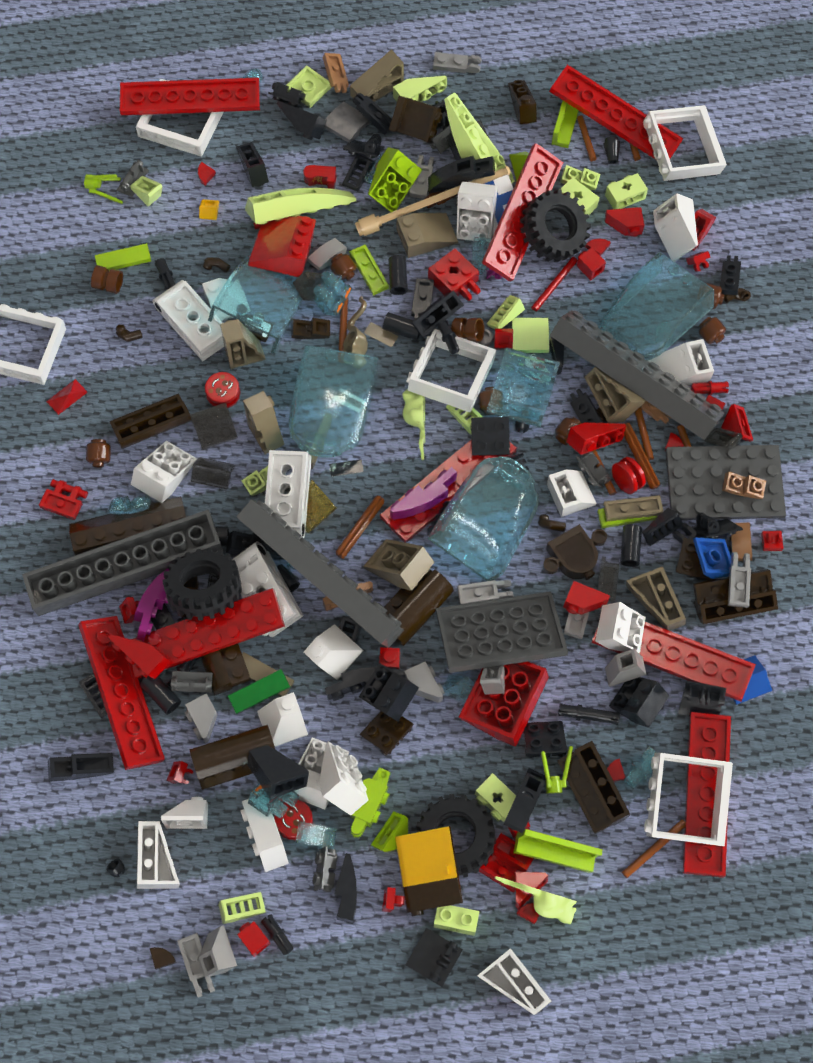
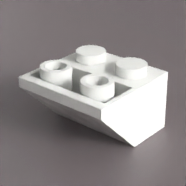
M566 469L549 475L547 486L561 517L597 504L582 471Z
M621 602L602 605L596 642L608 649L622 652L635 649L640 653L646 617Z

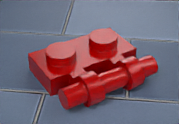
M53 479L50 486L54 487L55 490L46 489L39 507L75 520L83 505L82 501L77 500V498L82 497L86 499L88 492L82 490V487H74L68 485L63 480L57 481ZM65 491L71 494L70 496L63 495L62 492Z

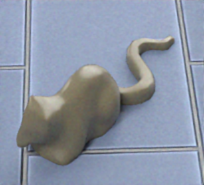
M362 296L359 298L361 307L348 321L347 330H349V333L344 340V349L340 358L341 361H348L357 371L366 365L364 355L368 348L366 335L354 326L355 321L363 314L367 306Z

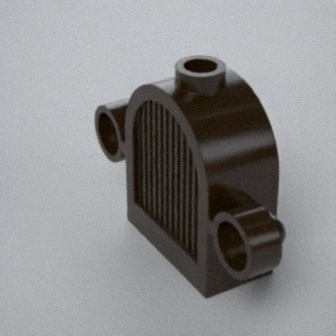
M580 524L547 543L546 550L551 557L545 559L543 570L547 574H554L559 568L569 578H585V580H589L595 575L594 569L598 560V551L595 546L605 544L607 533L602 529H596L593 531L590 539Z

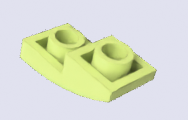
M566 165L560 183L566 184L573 177L589 190H596L601 174L586 168L580 171Z
M268 466L260 472L254 471L241 480L251 496L266 490Z

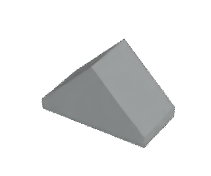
M504 665L483 668L480 683L484 694H505Z

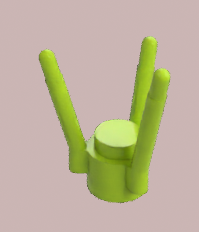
M86 174L84 186L86 189H89V193L100 195L120 204L123 203L122 200L97 190V188H101L102 181H120V177H117L116 174Z
M572 746L568 749L562 780H560V776H550L545 752H541L547 794L562 793V788L567 787L566 780L572 756Z

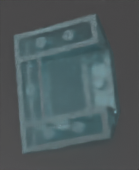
M506 348L486 413L500 417H509V419L541 427L560 362Z

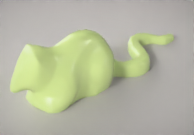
M407 389L402 394L405 402L403 419L407 424L420 429L419 449L421 460H424L425 397L410 392Z
M495 876L494 879L506 885L533 894L534 909L540 916L557 918L562 923L571 924L576 912V908L572 906L577 901Z

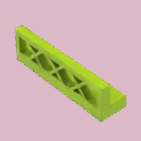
M562 101L553 132L552 145L568 148L579 110L565 101Z
M524 829L523 833L517 832L514 853L588 873L593 872L595 858L602 856L603 849Z

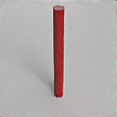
M572 257L532 305V310L536 312L577 263V258Z

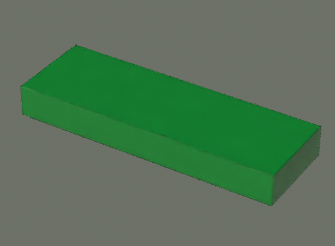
M280 669L228 695L235 713L239 714L291 687L283 670Z

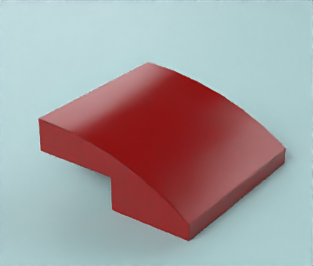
M500 833L496 844H494L493 855L489 856L486 866L482 865L479 868V872L514 893L515 887L494 879L495 876L516 882V872H527L534 858L514 853L515 841Z

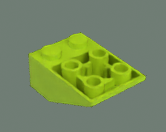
M388 147L378 162L368 195L388 211L394 212L403 201L422 169L399 150Z

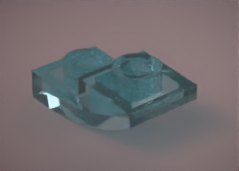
M148 495L144 497L138 496L130 501L128 496L123 498L117 497L111 501L108 511L110 514L137 513L149 509L151 499Z
M299 822L296 843L334 849L337 829Z

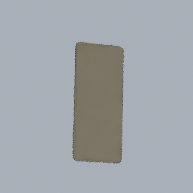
M372 322L364 331L365 334L390 347L393 346L398 338L397 335L383 330L382 327Z

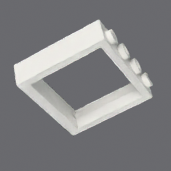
M211 112L198 140L149 125L148 123L153 114L141 115L136 125V130L140 138L202 157L223 112Z
M705 105L649 111L645 117L643 125L649 136V143L652 145L654 157L657 159L659 172L662 174L664 181L717 175L727 165ZM694 120L709 164L672 168L657 124Z
M1 304V317L54 329L38 369L0 360L1 375L45 385L66 331L64 321L58 317H48L38 312L31 313L22 308L15 309Z
M434 329L431 337L427 336L426 347H422L420 350L419 360L416 359L414 362L413 372H409L406 380L409 383L408 391L471 413L494 363L496 349L458 336L455 337L460 349L456 354L483 362L468 395L420 379L435 347L449 351L446 342L442 341L440 330Z
M655 753L651 759L653 774L649 779L651 794L646 804V809L649 811L648 819L645 820L644 824L646 836L725 846L733 763ZM664 761L717 768L711 838L657 831Z

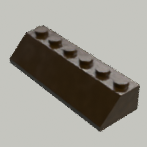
M182 497L167 499L163 503L155 502L69 524V534L75 556L185 518L186 513Z

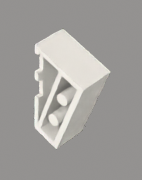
M264 793L242 801L244 809L240 811L244 822H249L250 826L246 827L249 838H254L255 840L252 847L255 856L260 855L265 872L289 864L266 794Z
M139 821L137 889L179 888L180 883L160 821Z
M509 949L477 975L533 1015H536L552 1002L512 949Z

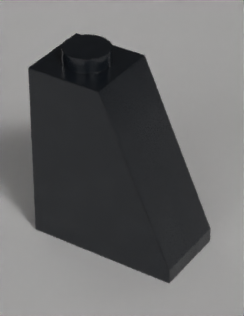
M269 745L249 750L247 765L270 799L307 787L309 771Z

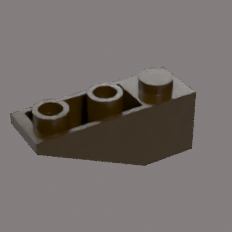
M515 80L508 83L519 124L537 122L536 102L525 80Z

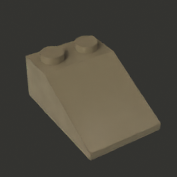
M412 213L397 218L396 229L408 258L458 243L446 213Z
M386 539L363 567L399 588L412 591L429 571L434 561L423 546Z

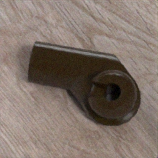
M207 257L203 263V268L211 270L212 266H216L225 273L231 267L222 259Z
M739 288L738 295H724L723 300L726 303L733 299L747 301L750 299L751 293L748 290Z
M124 325L116 327V335L126 342L143 338L140 329L130 332Z
M546 514L539 516L538 524L540 527L554 531H565V522L549 520V516Z

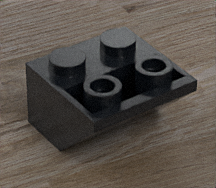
M379 663L359 698L398 722L419 687Z
M638 677L624 682L609 707L616 712H620L621 715L635 724L650 727L668 699L669 694L658 681Z

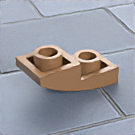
M727 472L725 473L722 491L743 497L763 499L766 481L751 475L744 477Z
M750 522L735 523L742 527L743 530L736 531V534L731 535L732 553L738 552V561H743L744 554L748 553L750 554V561H752Z

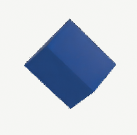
M694 538L693 541L703 574L712 579L728 577L730 574L731 556L726 540Z
M755 655L744 659L756 665L742 701L733 699L736 705L772 691L766 669Z

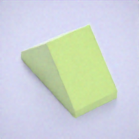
M141 176L130 185L131 190L147 206H150L161 197L162 185L147 177Z

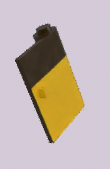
M451 826L395 837L407 913L411 912L412 916L424 915V910L463 903Z

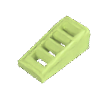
M509 295L487 322L488 327L502 329L522 313L525 308L520 298Z
M446 406L448 411L472 435L471 418L483 416L474 408H472L471 413L466 411L460 415L464 410H455L456 407Z
M261 892L224 899L219 902L223 924L266 913ZM252 899L256 900V910L253 908ZM245 901H247L249 911L247 912L245 911L244 907ZM235 904H239L240 913L238 914ZM227 906H230L232 915H228Z

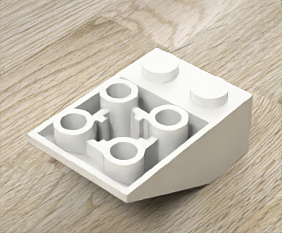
M462 181L458 191L457 239L491 242L497 202V186Z
M676 193L653 210L655 228L673 262L698 246L693 199Z
M703 339L683 343L647 359L648 362L657 364L663 372L672 374L679 383H685L688 386L692 385V383L708 382L714 373Z
M165 441L134 468L131 485L163 503L172 495L195 464L197 458Z
M312 737L299 762V765L309 771L307 787L289 792L287 795L325 810L329 801L322 796L319 779L326 742ZM343 749V751L347 755H349V751Z
M328 741L325 747L319 779L322 796L349 815H352L368 801L367 788L363 784L362 774L358 769L356 758L352 755H347L340 746H335Z

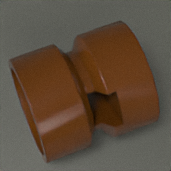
M96 265L91 277V287L99 290L106 289L107 292L118 294L123 283V272L115 269L109 271L106 267Z
M455 318L451 326L452 332H455L458 337L474 342H480L484 337L485 327L481 318Z

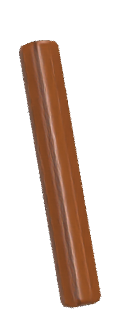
M625 423L624 437L637 463L641 466L650 489L658 488L660 482L631 424Z
M375 496L336 550L338 557L341 559L346 557L383 506L385 501L381 496Z

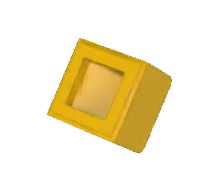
M203 199L199 206V218L217 220L219 201Z

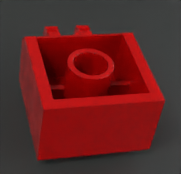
M456 248L428 268V279L434 280V286L443 295L454 290L457 296L462 295L466 300L470 301L472 295L467 290L468 288L476 295L481 292L478 285H476L479 279V271Z

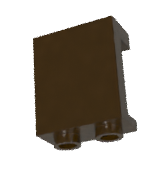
M399 96L389 130L431 143L432 138L437 135L436 126L442 119V109L405 96Z

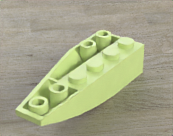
M456 93L445 98L449 124L461 159L474 156L475 160L493 156L495 171L505 168L506 164L503 156L500 155ZM510 171L509 178L512 184L513 182H515V180L513 179V174Z
M287 189L249 197L246 202L245 211L255 224H266L267 221L280 220L289 216H300L307 212L315 213L320 209H332L338 205H349L351 202L356 201V197L349 191L337 189Z

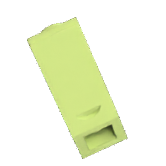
M435 76L406 79L393 86V98L397 101L399 96H405L420 102L426 101L434 94L441 93L447 88V77Z

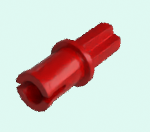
M728 381L692 383L691 391L696 394L708 393L709 395L713 393H728L729 389H726V387H729Z

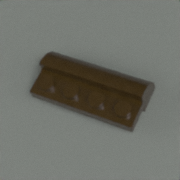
M178 393L109 422L121 449H124L188 423L192 419Z
M429 569L412 591L401 588L384 606L388 610L385 614L389 615L390 613L402 623L400 627L404 631L395 640L402 646L435 613L436 608H439L454 592L449 581L435 569L433 571Z
M769 569L751 572L748 608L728 606L729 577L693 584L696 600L694 601V606L702 624L778 609L776 590L773 589L771 571Z
M238 643L201 656L205 672L213 673L212 691L214 696L232 690L234 686L251 681Z
M268 725L189 749L201 789L204 790L253 774L247 765L249 750L265 745L275 749Z
M593 741L575 749L572 752L567 781L594 834H597L612 825L615 826L624 821L631 814ZM567 755L557 760L563 772Z

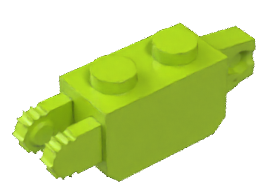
M379 767L372 779L367 778L363 780V784L367 788L368 801L351 815L354 820L351 826V835L354 838L361 837L367 826L371 827L373 822H378L381 815L379 811L381 804L385 805L390 794L387 793V784L390 772Z

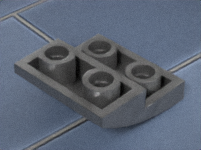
M342 102L327 116L324 128L350 143L359 136L360 130L370 124V121L357 109Z

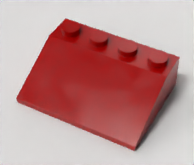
M294 216L267 221L266 224H261L248 266L302 278L314 236L316 219H311L307 216Z
M528 661L504 665L505 694H484L480 683L482 668L459 718L497 740L516 747L549 678L546 668Z

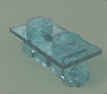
M474 237L471 264L479 271V275H482L485 270H489L487 266L482 264V261L492 240L490 238Z

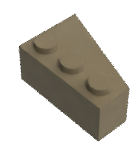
M391 49L350 85V96L354 99L358 93H362L375 102L393 91V86L404 81V62Z
M239 319L227 320L220 324L224 348L231 369L266 360L260 341Z
M596 366L584 377L608 423L624 422L646 402V400Z
M262 391L243 400L247 425L263 453L267 454L269 450H275L285 445L276 419V412L273 408L275 405L271 396H266L265 392Z
M663 566L626 580L627 588L664 629L671 631L686 625V618Z

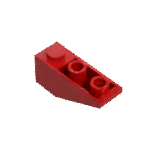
M584 422L570 427L566 442L582 455L622 441L626 425Z
M112 634L108 637L113 642L111 646L119 653L123 651L126 654L124 658L130 664H136L140 667L138 672L145 678L150 676L156 679L171 662L151 644Z

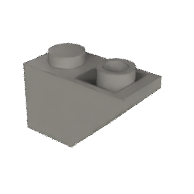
M635 649L615 655L605 667L609 687L647 675L643 657Z
M426 661L404 671L405 678L419 687L415 695L438 703L442 702L443 694H445L443 687L440 683H436L434 679L436 677L432 666L428 667Z
M207 693L185 704L187 711L184 712L189 723L194 722L196 728L193 730L198 740L203 739L205 744L209 742L217 718L216 710Z
M224 925L208 933L199 955L205 977L226 973L237 966Z

